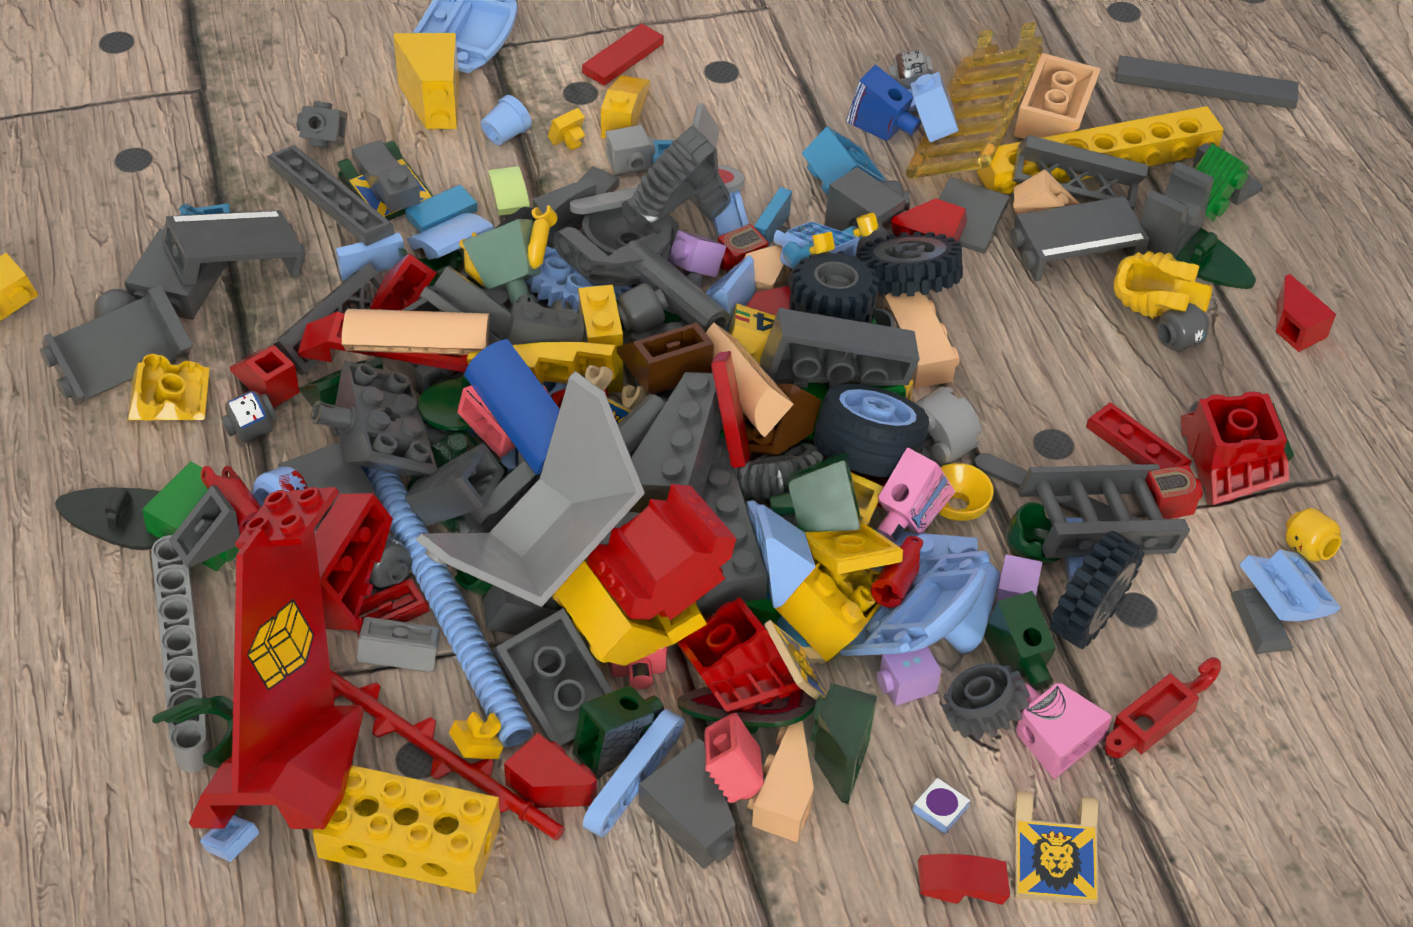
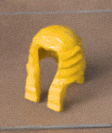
M1148 251L1145 254L1138 252L1121 260L1114 278L1113 289L1116 297L1122 301L1124 307H1130L1133 312H1140L1142 316H1149L1154 319L1169 309L1186 312L1189 303L1195 304L1206 313L1213 285L1195 282L1199 270L1198 265L1177 261L1170 252L1167 254L1162 252L1154 254Z

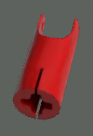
M204 466L201 470L203 484L207 489L211 485L219 487L236 511L238 531L241 535L245 530L246 524L254 518L261 505L231 466H225L222 469L221 476L216 475L210 466Z
M908 536L902 545L899 546L903 549L902 562L883 566L871 586V595L878 604L893 608L900 605L919 573L920 550L924 543L921 538Z

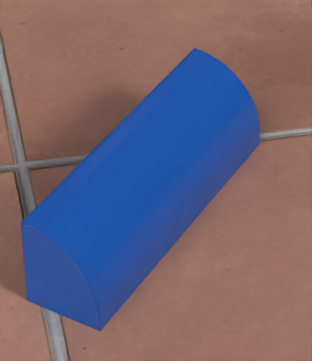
M501 340L480 351L469 363L464 376L530 468L538 475L542 473L560 409L509 340Z

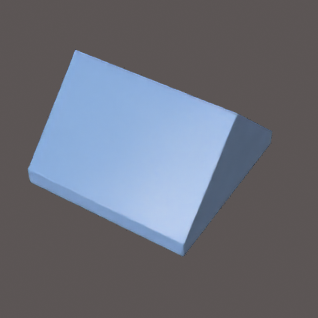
M750 255L705 292L730 314V322L736 303L746 306L756 293L754 259ZM730 322L725 329V331L727 332L730 326Z
M765 505L756 506L762 560L767 572V586L773 608L782 607L816 566L805 533Z

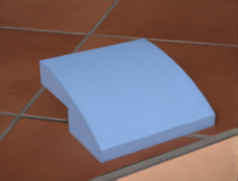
M462 213L407 238L412 250L423 248L428 260L461 248L459 242L462 239L472 238L473 232L479 235L494 229V226L476 214Z
M1279 549L1270 559L1248 555L1239 564L1279 620L1305 621L1334 614L1341 609L1299 553Z

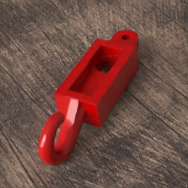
M1211 657L1204 661L1198 667V671L1201 674L1190 682L1182 683L1169 673L1116 715L1114 730L1106 737L1105 752L1113 758H1122L1135 748L1142 755L1195 712L1199 701L1197 694L1205 691L1216 680L1221 671L1220 659ZM1141 716H1145L1153 722V726L1146 732L1134 722Z

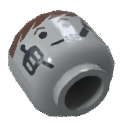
M922 50L898 53L894 58L895 65L889 66L890 76L906 89H911L910 83L915 82L922 75L933 74L930 55L926 56Z

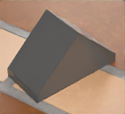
M211 485L169 539L176 552L188 567H193L235 547V542L239 538L236 511L218 486Z

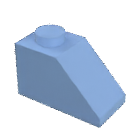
M940 73L925 74L915 82L910 83L913 98L929 142L931 143L958 132L959 129L952 100Z

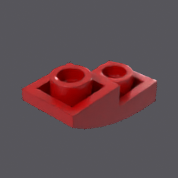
M964 854L921 855L918 859L921 895L958 904L965 895L1003 905L1010 897L1006 861Z

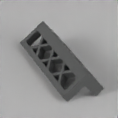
M1027 135L1017 148L1012 181L1022 183L1032 177L1022 174L1024 160L1035 162L1040 171L1045 169L1051 176H1053L1051 171L1054 169H1064L1071 178V181L1066 184H1060L1072 196L1091 201L1116 198L1117 196L1111 189V186L1115 183L1128 185L1129 190L1126 200L1133 210L1136 204L1138 184L1147 177L1148 165ZM1087 175L1092 176L1097 180L1101 188L1097 191L1087 190L1080 179Z
M370 263L366 264L351 274L269 346L275 345L295 364V369L300 375L305 374L319 362V360L309 359L305 363L293 349L298 342H301L306 324L328 316L333 312L342 313V304L344 302L356 304V309H364V306L370 307L373 300L364 299V285L370 280L378 290L383 279Z
M447 266L434 286H426L420 294L442 312L490 313L489 345L505 340L511 311L452 267Z

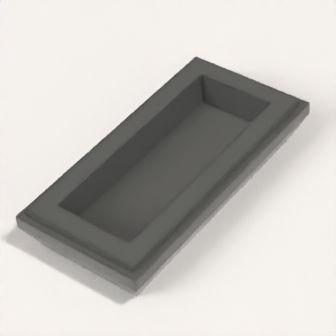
M1257 588L1242 589L1231 593L1256 654L1292 650V644L1281 620H1279Z

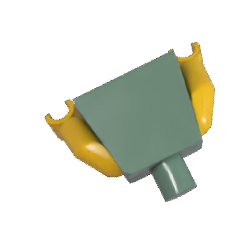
M547 205V211L544 214L538 207L532 209V215L536 219L534 223L529 219H517L479 235L473 232L472 238L462 239L459 245L464 249L465 272L488 290L506 288L512 305L523 294H528L529 300L530 294L525 280L541 274V265L544 260L549 230L557 222L558 218L550 205Z

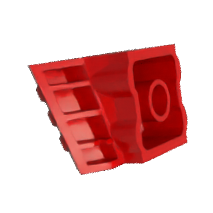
M1255 391L1231 397L1215 394L1206 399H1199L1196 411L1181 415V435L1187 436L1188 453L1194 460L1199 480L1206 490V504L1216 505L1225 501H1232L1235 498L1247 496L1253 492L1266 490L1272 486L1289 481V463L1284 451L1287 438L1269 394H1261V392Z
M671 484L667 501L650 499L649 505L644 511L620 528L614 527L611 530L608 545L598 544L589 554L587 565L630 619L650 620L659 614L661 617H668L671 621L725 580L721 566L731 559L737 538L692 486Z
M740 597L722 605L712 617L706 620L707 625L677 642L727 714L740 710L746 711L756 705H765L774 699H783L793 693L802 691L795 683L769 633Z

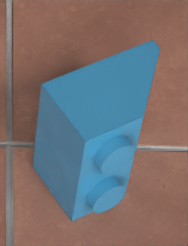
M828 126L802 152V155L809 163L806 166L807 169L817 179L822 180L821 188L827 195L829 184L856 167L877 181H887L863 148Z

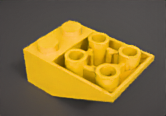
M816 561V567L782 607L775 609L828 662L859 635L880 607V604L871 595V586L879 573L871 568L837 575L819 561Z

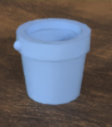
M505 95L481 120L480 124L487 138L500 146L519 133L527 131L532 126V120L528 111L518 99L511 95Z

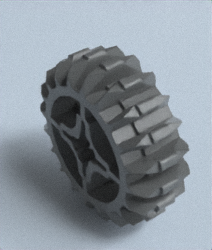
M798 442L778 455L750 453L751 456L746 466L734 469L743 498H754L757 501L762 499L770 500V496L790 492L788 479L791 473L824 461L826 458L819 452L815 444Z

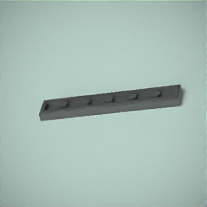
M1119 55L1116 82L1290 109H1295L1298 102V82Z
M295 145L267 156L269 166L365 246L395 234L393 224Z

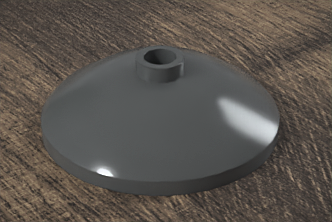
M622 207L585 214L583 217L582 234L607 256L611 255L612 251L627 245L631 241L640 239L627 227V222L622 214ZM668 214L665 218L672 223V248L677 230L680 229L677 222Z

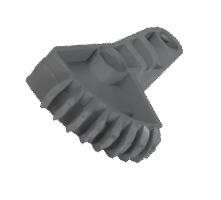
M694 125L690 126L676 140L672 141V144L648 168L647 174L642 177L641 183L637 185L631 202L632 206L636 209L635 211L648 222L662 220L688 199L710 220L715 219L731 202V195L719 175L717 149Z

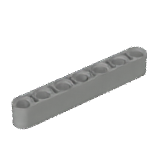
M173 535L161 537L152 546L166 709L191 698L206 697L192 567L185 565L170 543L169 539ZM208 714L197 715L179 724L174 722L168 723L169 739L178 767L188 773H195L205 769L208 765L203 762V755L212 751Z

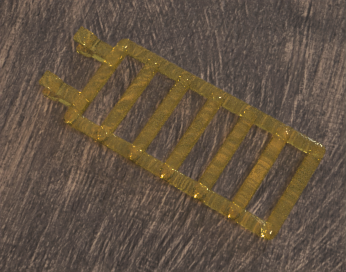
M1035 21L1023 24L1021 39L1014 49L998 51V44H991L992 30L980 31L978 46L973 56L964 57L960 61L947 87L952 104L1010 94L1008 99L955 107L956 120L996 113L1001 114L999 118L957 124L958 132L940 139L992 131L990 137L932 145L933 142H929L925 132L905 173L908 178L983 169L991 165L1043 53V48L1040 46L1042 43L1041 36L1035 37L1034 35L1036 29ZM1026 59L1025 63L969 72L970 68ZM1018 76L1017 80L1012 82L960 90L963 85ZM983 150L981 156L923 164L924 160L928 158Z

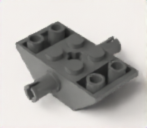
M345 360L342 365L336 404L332 405L317 401L311 413L313 424L337 428L346 463L408 477H421L435 473L438 469L432 450L447 454L453 444L451 431H443L425 426L418 411V402L410 376L398 371L391 372L374 368L366 363L358 364Z

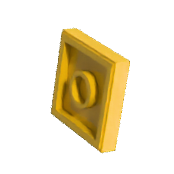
M861 522L859 530L804 532L812 557L837 575L902 562L903 549L863 522Z

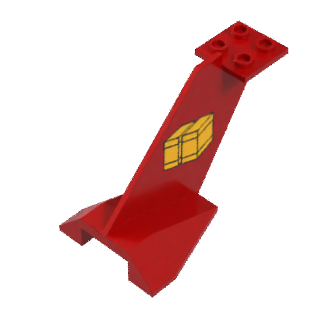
M310 487L305 490H277L266 497L264 504L254 518L246 524L245 530L235 542L236 547L240 551L236 555L232 756L221 764L202 792L189 821L192 828L225 829L240 805H276L290 829H325L344 798L364 710L361 705H334L314 530L338 496L339 491L336 487Z

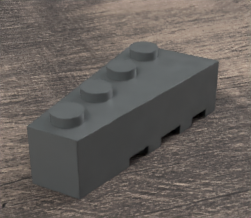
M779 308L760 358V366L776 384L792 383L799 388H808V383L829 382V387L848 382H861L862 385L867 386L909 385L920 357L915 332L912 330Z
M685 372L633 454L631 460L645 494L628 512L641 513L648 507L650 499L667 501L671 484L690 485L702 498L722 428V418L713 373Z

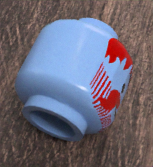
M279 467L258 476L253 484L252 494L262 507L264 500L272 492L277 490L307 489V484L303 476L296 469Z

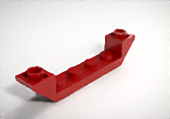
M335 312L306 324L298 350V357L332 363L336 350L346 351L342 345L345 313ZM347 351L465 372L468 367V355Z

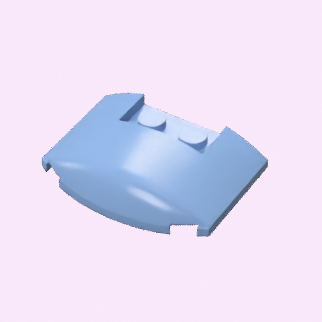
M432 0L413 33H456L458 71L470 73L491 60L507 40L516 20L517 2L516 0Z
M987 551L925 556L919 562V573L901 604L893 608L880 605L859 635L840 651V654L842 656L903 654L923 649L944 638L964 620L982 591L990 559Z

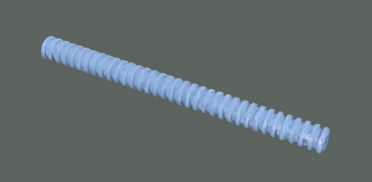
M361 466L380 503L393 518L390 530L394 534V538L403 544L411 554V571L415 575L417 583L420 584V589L429 602V606L433 610L438 624L442 627V631L447 637L452 651L456 654V658L460 662L466 678L470 681V686L479 699L481 707L484 708L485 715L488 717L490 713H495L500 721L501 728L496 735L504 747H514L522 744L531 736L533 732L532 725L528 722V718L523 712L522 706L518 703L516 695L513 694L512 687L503 675L502 668L499 667L498 661L489 648L488 642L484 639V635L480 631L478 623L475 622L469 606L466 605V601L461 595L455 580L452 578L447 565L439 564L430 559L425 554L427 549L416 541L421 533H429V531L426 529V525L421 518L412 512L408 501L405 499L408 491L405 489L399 474Z

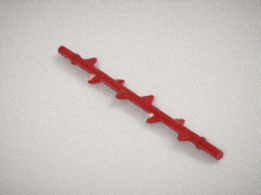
M331 670L334 699L343 696L354 705H361L366 713L374 717L375 722L372 735L378 738L396 732L433 758L430 776L438 780L455 772L487 795L499 797L500 813L511 810L518 815L519 820L522 822L527 821L555 841L562 836L565 830L564 826L537 809L532 801H525L491 778L494 765L493 760L483 759L470 764L434 739L436 720L429 717L413 725L378 702L381 685L375 682L358 688Z

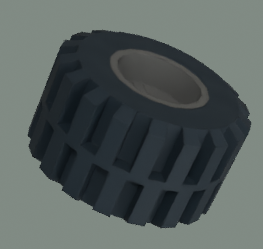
M823 252L820 255L812 254L809 258L800 260L799 265H796L794 268L789 310L871 323L874 317L879 278L876 277L877 273L875 270L869 268L868 263L859 261L855 256L844 255L845 253L839 252L837 254Z

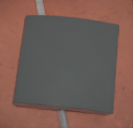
M950 177L941 192L939 200L966 208L967 223L959 242L962 247L985 254L996 234L997 225L1008 206L1010 196Z

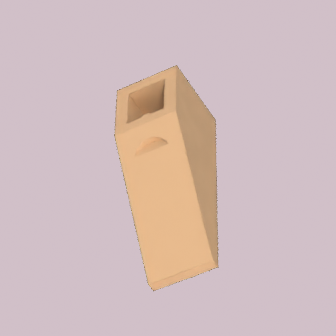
M803 721L780 727L776 739V745L779 746L776 755L770 753L764 764L762 773L763 777H766L764 784L749 799L748 809L753 810L752 827L797 843L811 811L814 791Z

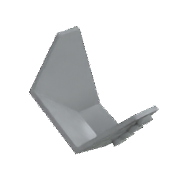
M575 371L568 379L540 479L489 533H421L416 541L427 549L425 554L439 564H448L542 607L645 494L605 392Z

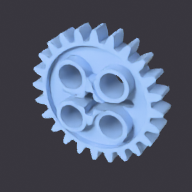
M546 246L543 264L541 265V274L525 280L526 285H530L529 291L538 293V300L548 299V306H551L557 300H562L563 308L565 301H568L572 306V310L577 309L578 313V288L603 286L591 284L560 257L554 246L553 249ZM632 285L613 287L616 301L619 295L630 290Z

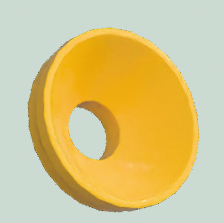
M952 463L940 467L955 490V493L949 500L959 498L964 500L968 506L959 510L952 508L947 502L939 514L955 521L973 520L983 515L989 508L994 493L989 477L980 469L968 464Z

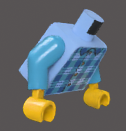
M875 213L865 214L856 218L859 228L851 226L844 231L815 222H808L792 229L783 225L779 226L773 240L775 244L782 246L781 262L794 269L796 265H799L800 260L809 258L812 254L820 255L823 252L837 254L839 252L845 253L844 255L855 256L861 236H868L878 229Z

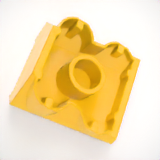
M146 355L142 363L138 362L134 369L127 421L204 420L210 367H203L199 363L184 361L179 365H170L168 359L162 355Z

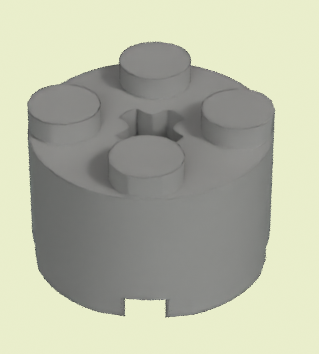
M939 387L915 402L929 417L928 433L921 455L936 462L939 467L952 464L976 448L980 442H976L977 435L981 433V425L974 408L964 397L957 399L952 395L951 392L955 390L949 387Z

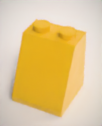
M394 33L398 86L426 129H457L459 71L456 33Z

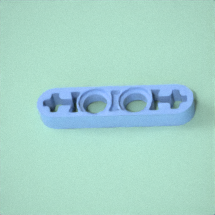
M668 709L663 710L594 799L585 814L583 828L599 837H604L608 834L639 793V783L654 773L679 739L684 728L685 718Z

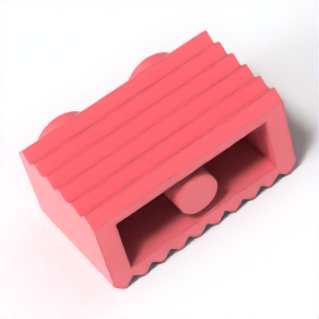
M731 713L706 727L704 732L705 771L710 772V777L714 778L715 784H718V790H723V796L727 797V802L734 803L739 799L746 800L751 798L764 784L761 748L737 713Z

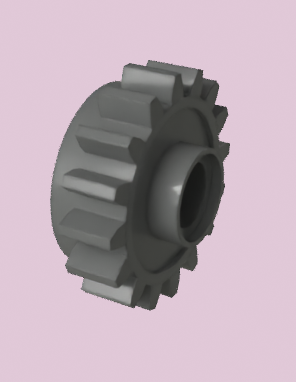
M980 664L965 670L954 679L948 689V693L943 696L946 704L942 706V709L954 732L959 730L963 738L973 733L975 739L980 740L985 732H989L991 737H995L997 729L1001 727L1007 731L1011 729L1009 724L1011 720L1020 721L1023 717L1019 710L1029 708L1026 698L1030 697V693L1018 671L1012 672L1009 665Z

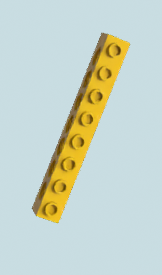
M1205 106L1043 137V139L1153 166L1194 158L1197 148L1205 143L1208 145L1213 143L1219 147L1224 129L1209 107ZM1021 142L981 149L977 174L985 188L1002 194L1014 193V187L1020 184L1012 181L1017 148ZM1024 160L1022 174L1034 176L1041 172L1035 162ZM1056 168L1051 171V174L1059 183L1071 181V178L1064 169ZM1087 175L1082 179L1092 178V176Z

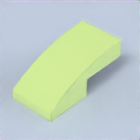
M519 166L488 170L489 183L494 196V205L499 216L514 214L522 207H530L527 190Z

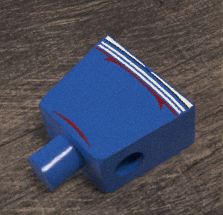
M874 65L859 80L847 116V123L883 140H890L900 129L913 136L921 124L919 118L908 112L913 100L912 93L880 67Z

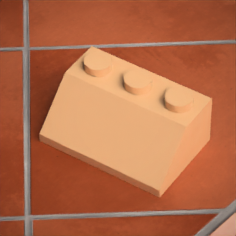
M1042 53L1019 108L1014 136L1023 139L1027 135L1043 138L1079 129L1101 68Z

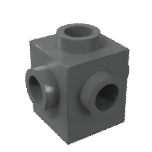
M314 101L313 107L303 106L302 113L298 114L296 123L297 131H300L299 137L308 139L309 145L328 148V142L344 144L348 113L332 109L333 104Z

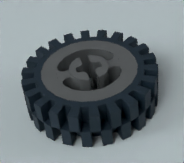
M907 232L900 233L899 237H895L893 234L886 235V239L879 237L874 239L875 242L869 241L865 243L866 246H862L858 252L859 261H865L869 264V268L874 269L877 273L876 277L879 278L878 291L880 290L882 295H887L890 292L893 293V296H900L902 293H907V296H915V292L927 295L929 290L937 293L942 291V287L949 289L953 287V284H958L963 277L962 245L959 241H955V238H947L944 234H939L936 237L935 233L928 232L926 235H921V232H914L913 235L908 236Z
M1114 530L1104 535L1100 539L1099 544L1096 543L1091 554H1087L1083 559V565L1081 568H1077L1073 574L1075 577L1072 582H1068L1065 588L1067 591L1060 597L1059 605L1053 612L1054 617L1050 621V630L1079 649H1084L1085 646H1088L1092 639L1094 640L1097 637L1100 629L1106 626L1108 618H1112L1116 612L1115 608L1117 605L1121 604L1125 598L1123 596L1130 589L1131 581L1137 576V569L1143 562L1144 548Z

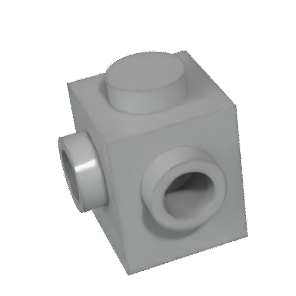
M642 125L606 131V157L614 175L646 170L651 167V155L655 154L654 141L651 136L647 137Z

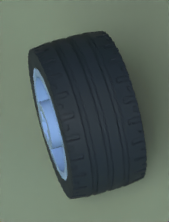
M860 384L836 385L828 390L822 402L815 426L814 444L819 452L828 459L842 453H847L850 470L870 476L890 478L907 447L919 454L922 453L928 433L929 417L919 405L897 393Z

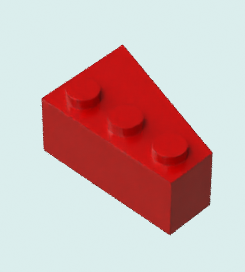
M373 493L340 494L315 533L325 627L327 630L360 631L363 622V619L359 617L364 596L371 595L373 585L369 583L374 563H380L393 520Z

